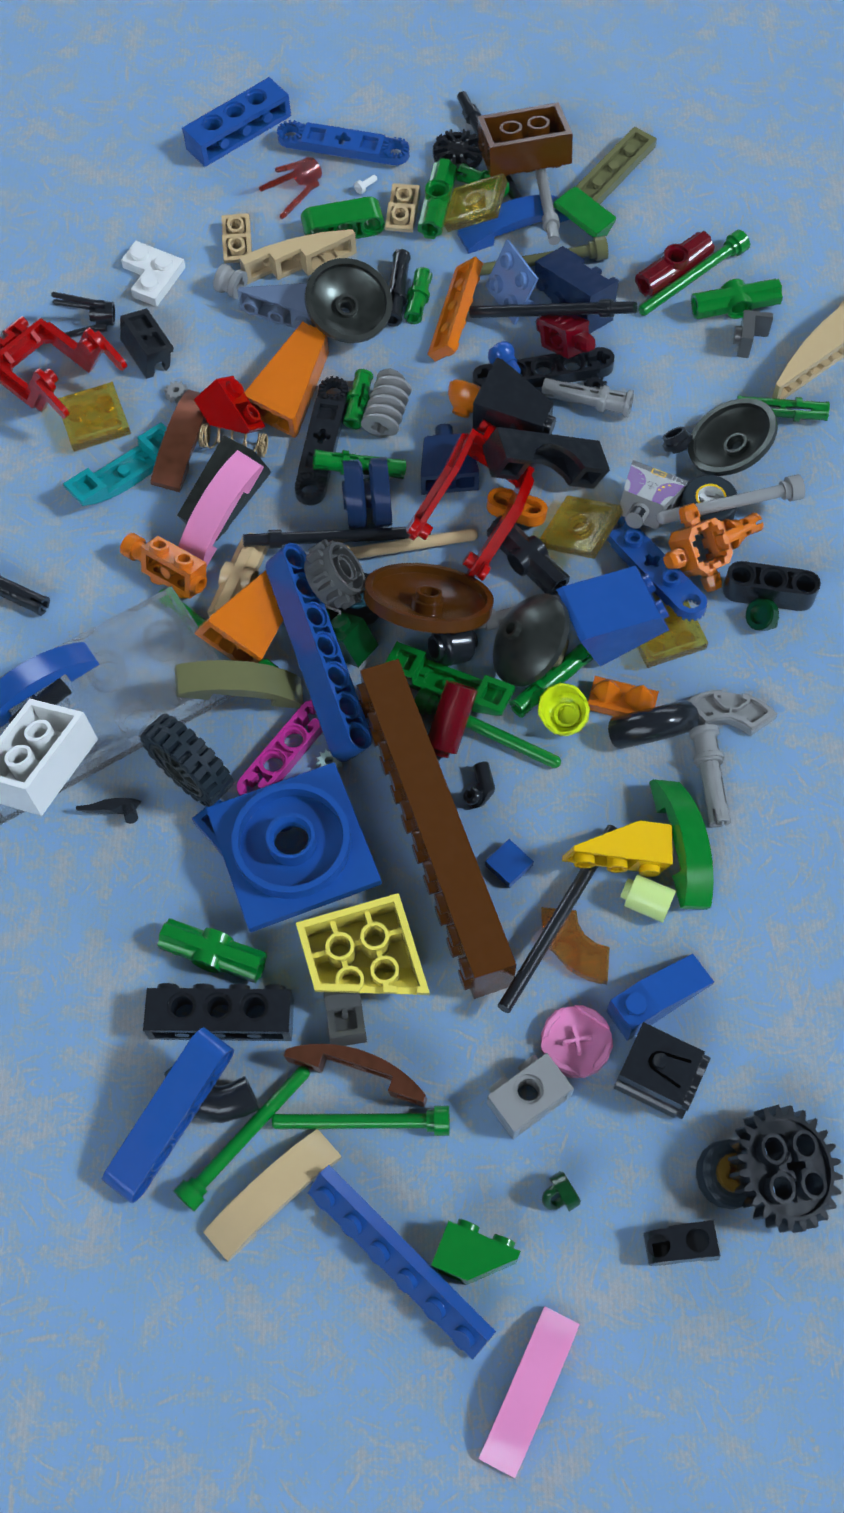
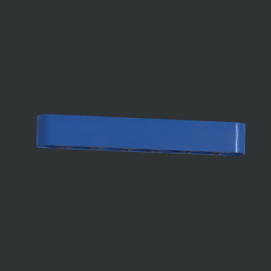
M288 543L266 562V572L329 751L336 760L347 762L371 746V732L326 607L315 595L307 581L304 570L307 555L297 544Z

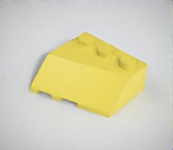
M399 893L296 922L315 992L430 995Z

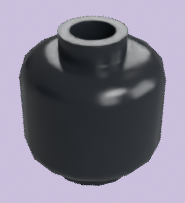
M474 630L446 634L431 633L427 643L428 650L433 660L438 661L444 666H452L472 659L475 654V648L478 646V638Z

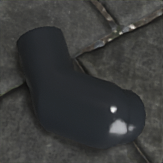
M486 761L476 763L473 766L477 783L470 788V791L466 789L463 794L465 803L471 808L484 806L495 792L490 765Z

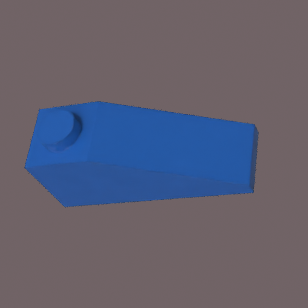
M691 954L638 981L611 999L606 1012L628 1041L639 1033L643 1022L649 1025L656 1023L713 985L714 981L694 954Z

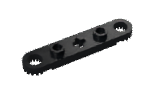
M330 376L331 378L328 379L327 377L325 380H322L321 384H319L317 398L315 399L295 482L296 498L304 505H316L326 495L331 471L313 470V454L315 449L336 452L347 406V394L349 392L347 382L343 378L339 379L338 376L336 378ZM337 388L342 391L340 392V395L337 394L336 397L335 395H333L332 397V395H328V393H326L329 389ZM321 436H326L327 439L323 443H318L317 440H320ZM308 485L318 487V490H316V493L313 492V495L311 493L310 495L308 493L305 494L304 491L302 492V489Z

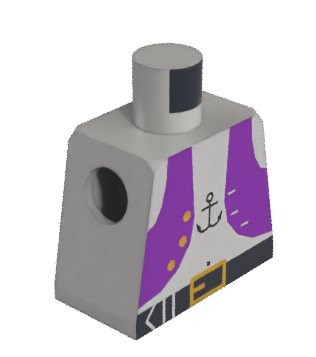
M633 460L618 513L625 517L627 525L631 528L637 529L642 527L643 524L654 529L660 528L662 524L657 522L656 515L661 511L680 507L683 492L688 481Z

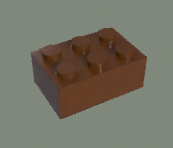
M559 102L477 116L479 149L491 178L506 177L507 175L521 172L530 173L538 169L558 168L562 165L572 164L573 133Z

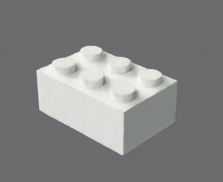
M33 699L27 701L0 736V804L40 816L44 814L98 740L84 712Z

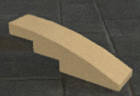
M353 229L328 231L271 244L240 256L241 270L247 273V284L273 273L277 280H280L301 269L304 270L307 276H310L320 265L336 258H348L356 254L355 232Z

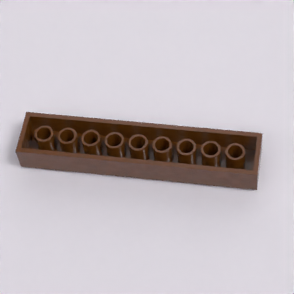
M396 659L360 670L361 684L357 685L360 697L359 702L365 719L368 718L369 730L374 747H379L381 754L379 760L385 776L389 775L392 783L390 790L396 805L400 804L403 813L401 814L403 827L406 834L411 833L414 843L412 844V850L416 862L423 865L425 872L423 880L429 895L434 894L437 905L434 906L438 922L440 926L446 925L448 949L452 958L457 956L459 958L460 969L458 970V975L464 990L470 989L474 999L508 988L515 977L517 964L400 661Z

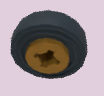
M725 1139L713 1142L702 1151L696 1165V1179L699 1189L707 1200L718 1207L732 1210L743 1207V1202L747 1196L745 1193L735 1194L734 1192L740 1185L739 1179L730 1178L729 1174L737 1171V1165L729 1162L728 1158L737 1155V1151L730 1146V1142L736 1140Z

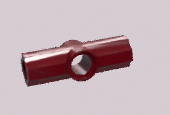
M705 231L697 232L681 244L667 246L661 258L636 274L635 283L638 286L639 292L645 297L648 295L653 296L711 255L715 249L711 236Z

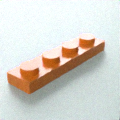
M476 256L455 268L427 354L435 362L446 356L453 355L459 347V338L462 329L466 325L465 319L469 307L473 303L472 297L480 281L479 275L483 263Z

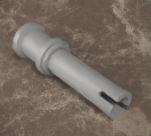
M549 378L544 379L541 391L547 398L596 407V410L602 413L605 410L623 413L624 417H629L634 398V390L623 392L612 390L607 385L595 388Z
M705 724L694 727L689 731L690 738L694 740L696 751L693 760L694 764L701 771L709 826L723 827L722 821L727 826L731 823V819L729 817L720 766L724 760V754L719 751L717 739L720 731L716 725Z

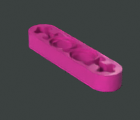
M312 700L306 701L300 706L237 782L239 796L247 793L246 787L248 785L254 787L258 783V789L282 781L322 734L323 731L317 718H313L309 722L308 714H316ZM307 724H308V731H309V733H308L307 730L304 728ZM291 734H299L303 737V741L299 746L290 747L285 744L286 737ZM271 758H278L283 762L282 767L274 772L266 770L264 764ZM258 772L263 777L261 780L259 779Z

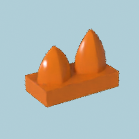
M595 676L588 704L590 711L615 717L655 707L659 691L648 689L645 685L635 686Z

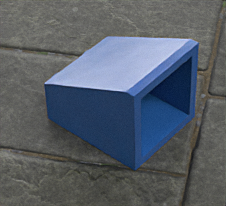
M636 566L557 589L561 601L568 610L569 618L580 642L600 667L669 631L664 620L669 617V614L662 600L655 601L652 595L653 592L657 591L648 573L642 576Z

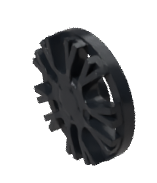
M450 129V132L448 130L445 131V135L440 134L439 137L437 136L432 150L434 162H438L440 158L450 159L454 165L456 163H464L467 166L476 168L483 159L479 149L478 136L475 133L471 135L470 131H465V129L462 132H453ZM469 158L473 162L468 164L466 160Z

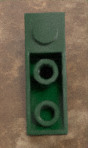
M325 605L345 663L359 668L379 646L363 618Z

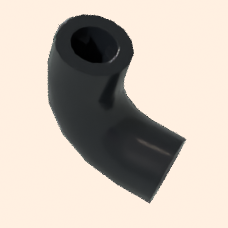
M680 700L615 716L609 721L608 733L612 744L617 749L643 745L688 733L698 725L699 713L691 702Z
M169 1068V1069L164 1073V1076H165V1077L167 1076V1074L169 1073V1071L171 1070V1068ZM244 1076L226 1085H214L195 1114V1117L203 1121L225 1123L248 1116L260 1110V1107L249 1081Z

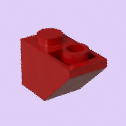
M234 376L214 380L193 399L211 426L244 434L256 432L266 427L261 420L259 411L251 404L244 393L243 386Z

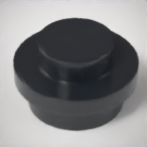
M676 427L663 435V448L666 452L680 453L689 447V442L693 437L689 431H686L685 427Z

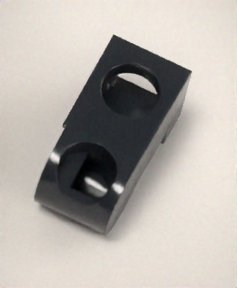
M714 1220L668 1226V1228L643 1233L649 1266L695 1261L706 1262L720 1259Z

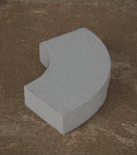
M712 690L699 693L687 699L698 710L699 725H731L742 729L749 736L755 734L777 717V713L770 706L758 698L745 693L740 695L722 692V690Z

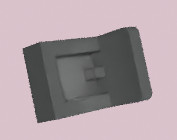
M744 310L741 325L735 327L733 344L738 345L737 357L749 358L754 336L768 337L773 321V313Z
M324 992L330 1044L347 1046L367 1042L360 993Z

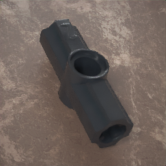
M502 515L496 518L492 522L491 526L487 529L488 538L494 530V528L496 527V525L498 524V522L500 521ZM514 524L500 546V549L507 555L510 566L518 575H527L545 594H558L557 589L566 586L569 583L570 576L549 557L546 546L537 536L532 535L529 537L519 526Z

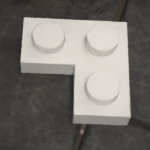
M138 241L133 243L121 259L124 269L141 275L131 288L133 298L156 307L186 268L184 259Z

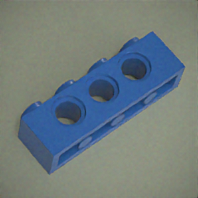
M270 77L266 78L182 127L186 149L204 167L210 165L291 117L289 94Z

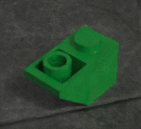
M458 1219L457 1224L448 1221L431 1267L437 1273L469 1285L516 1264L521 1251L514 1248V1241L498 1234H494L491 1239L479 1234L480 1227L463 1219Z

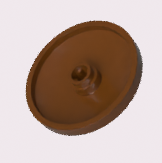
M399 563L381 567L368 575L364 587V601L376 615L395 625L428 633H460L479 628L490 619L494 598L489 588L476 578L452 568L425 563Z

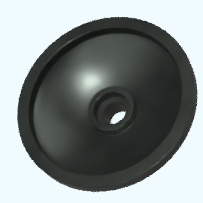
M351 258L333 259L320 265L307 282L304 296L307 313L313 324L326 336L344 343H360L377 336L388 323L392 312V295L385 279L372 266ZM341 307H346L349 312H343Z
M742 398L723 403L708 412L694 427L691 433L693 438L689 442L688 447L689 457L698 470L708 475L725 476L744 471L762 459L773 445L778 431L777 418L773 410L766 403L757 399Z
M537 594L521 601L507 614L496 633L493 644L494 669L501 680L516 687L530 685L542 678L554 666L565 647L570 627L569 613L561 600L550 594Z

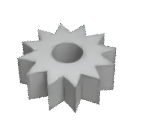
M175 381V383L170 382V385H166L167 389L164 392L167 400L170 399L171 403L175 401L177 404L188 389L186 384L183 385L182 381L179 383Z

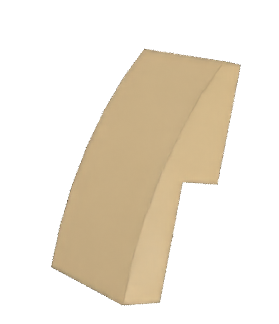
M392 183L385 223L386 231L413 233L418 211L420 185Z
M249 213L221 215L224 264L240 262V256L252 252Z

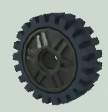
M166 713L160 715L139 736L140 742L143 743L142 746L148 751V755L155 760L156 765L162 768L164 773L171 777L178 787H182L187 795H191L194 800L199 801L202 805L208 807L214 805L233 786V778L229 774L228 768L223 766L222 760L214 755L215 752L205 745L206 742L201 737L198 738L192 729H187L183 722L178 721L172 715L169 716Z

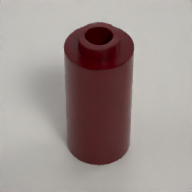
M446 680L428 734L435 755L449 758L450 753L457 754L478 690Z

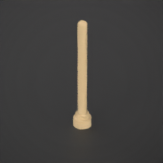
M465 529L429 535L426 540L417 537L414 541L408 538L351 548L349 545L345 546L354 553L357 559L474 541L478 538V532L475 529Z

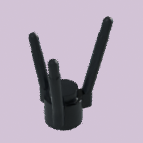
M58 292L51 293L53 298H58L53 299V304L88 309L90 322L96 323V325L64 332L69 337L83 335V332L88 328H91L94 332L98 330L107 332V325H115V304L113 301L94 300Z

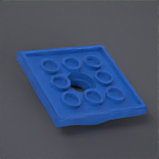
M335 762L206 808L250 933L382 885L381 877ZM293 827H299L306 831L308 843L300 852L285 854L276 848L275 838L279 832H286Z

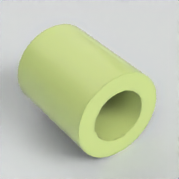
M637 874L635 880L627 879L620 897L626 900L624 907L663 923L676 890Z

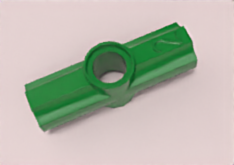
M440 158L438 162L433 163L429 182L425 186V199L418 222V232L422 233L425 238L435 239L437 236L442 235L446 215L450 211V198L457 174V166L450 159Z
M732 279L724 283L720 289L693 293L690 300L691 311L694 319L728 314L732 319H739L743 317L744 310L752 311V309L781 304L783 298L782 285L779 279L745 284L741 279Z
M170 918L163 924L157 943L159 949L189 959L194 965L203 970L216 974L222 971L256 983L261 978L267 959L266 952L235 942L232 937L222 931L213 928L201 930Z

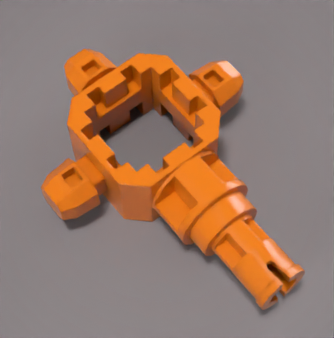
M694 503L679 508L681 524L684 523L685 527L671 533L668 542L671 551L665 554L663 558L664 564L667 569L679 568L687 577L701 575L702 578L700 580L704 589L707 592L715 591L722 587L721 574L717 569L730 563L733 554L732 550L738 548L745 537L763 529V522L756 525V522L762 520V518L757 513H751L740 520L725 519L720 521L716 518L701 521V514ZM703 534L704 538L701 540L704 549L707 548L709 552L705 554L706 560L701 562L697 558L700 557L697 546L694 547L692 543L696 541L695 535Z

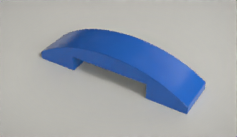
M540 195L520 197L501 203L480 213L457 230V235L468 254L493 246L494 237L538 222L542 223L543 210ZM551 195L552 202L554 203L559 196ZM554 208L560 223L570 220Z
M72 643L53 648L30 658L0 679V727L9 722L8 720L12 716L9 711L11 708L66 674L69 680L73 682L100 665L86 643Z

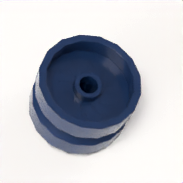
M387 457L370 459L368 463L369 478L363 479V468L359 459L343 460L344 481H342L344 510H347L349 529H365L367 525L366 509L372 508L373 523L377 528L392 526Z

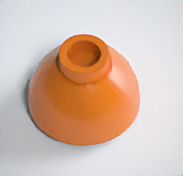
M456 379L450 381L448 396L453 406L452 413L462 418H469L470 413H473V402L481 387L464 380Z

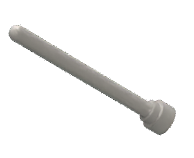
M797 474L785 477L784 481H780L779 485L705 501L695 505L698 507L700 514L705 515L776 498L788 499V501L792 502L804 499L805 484L801 475ZM679 508L659 512L656 515L657 522L666 524L679 521Z

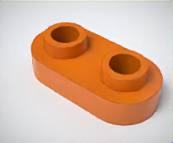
M503 487L492 489L487 497L486 508L488 512L496 517L503 516L514 490ZM529 495L522 514L516 523L527 527L542 525L546 520L547 504L542 499Z

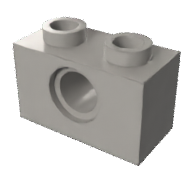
M545 1053L539 1059L536 1055L531 1056L518 1067L520 1072L510 1080L504 1076L489 1088L491 1094L487 1096V1105L512 1139L518 1137L572 1096L574 1087L548 1053ZM522 1086H531L537 1091L538 1097L532 1101H525L518 1095L517 1091Z

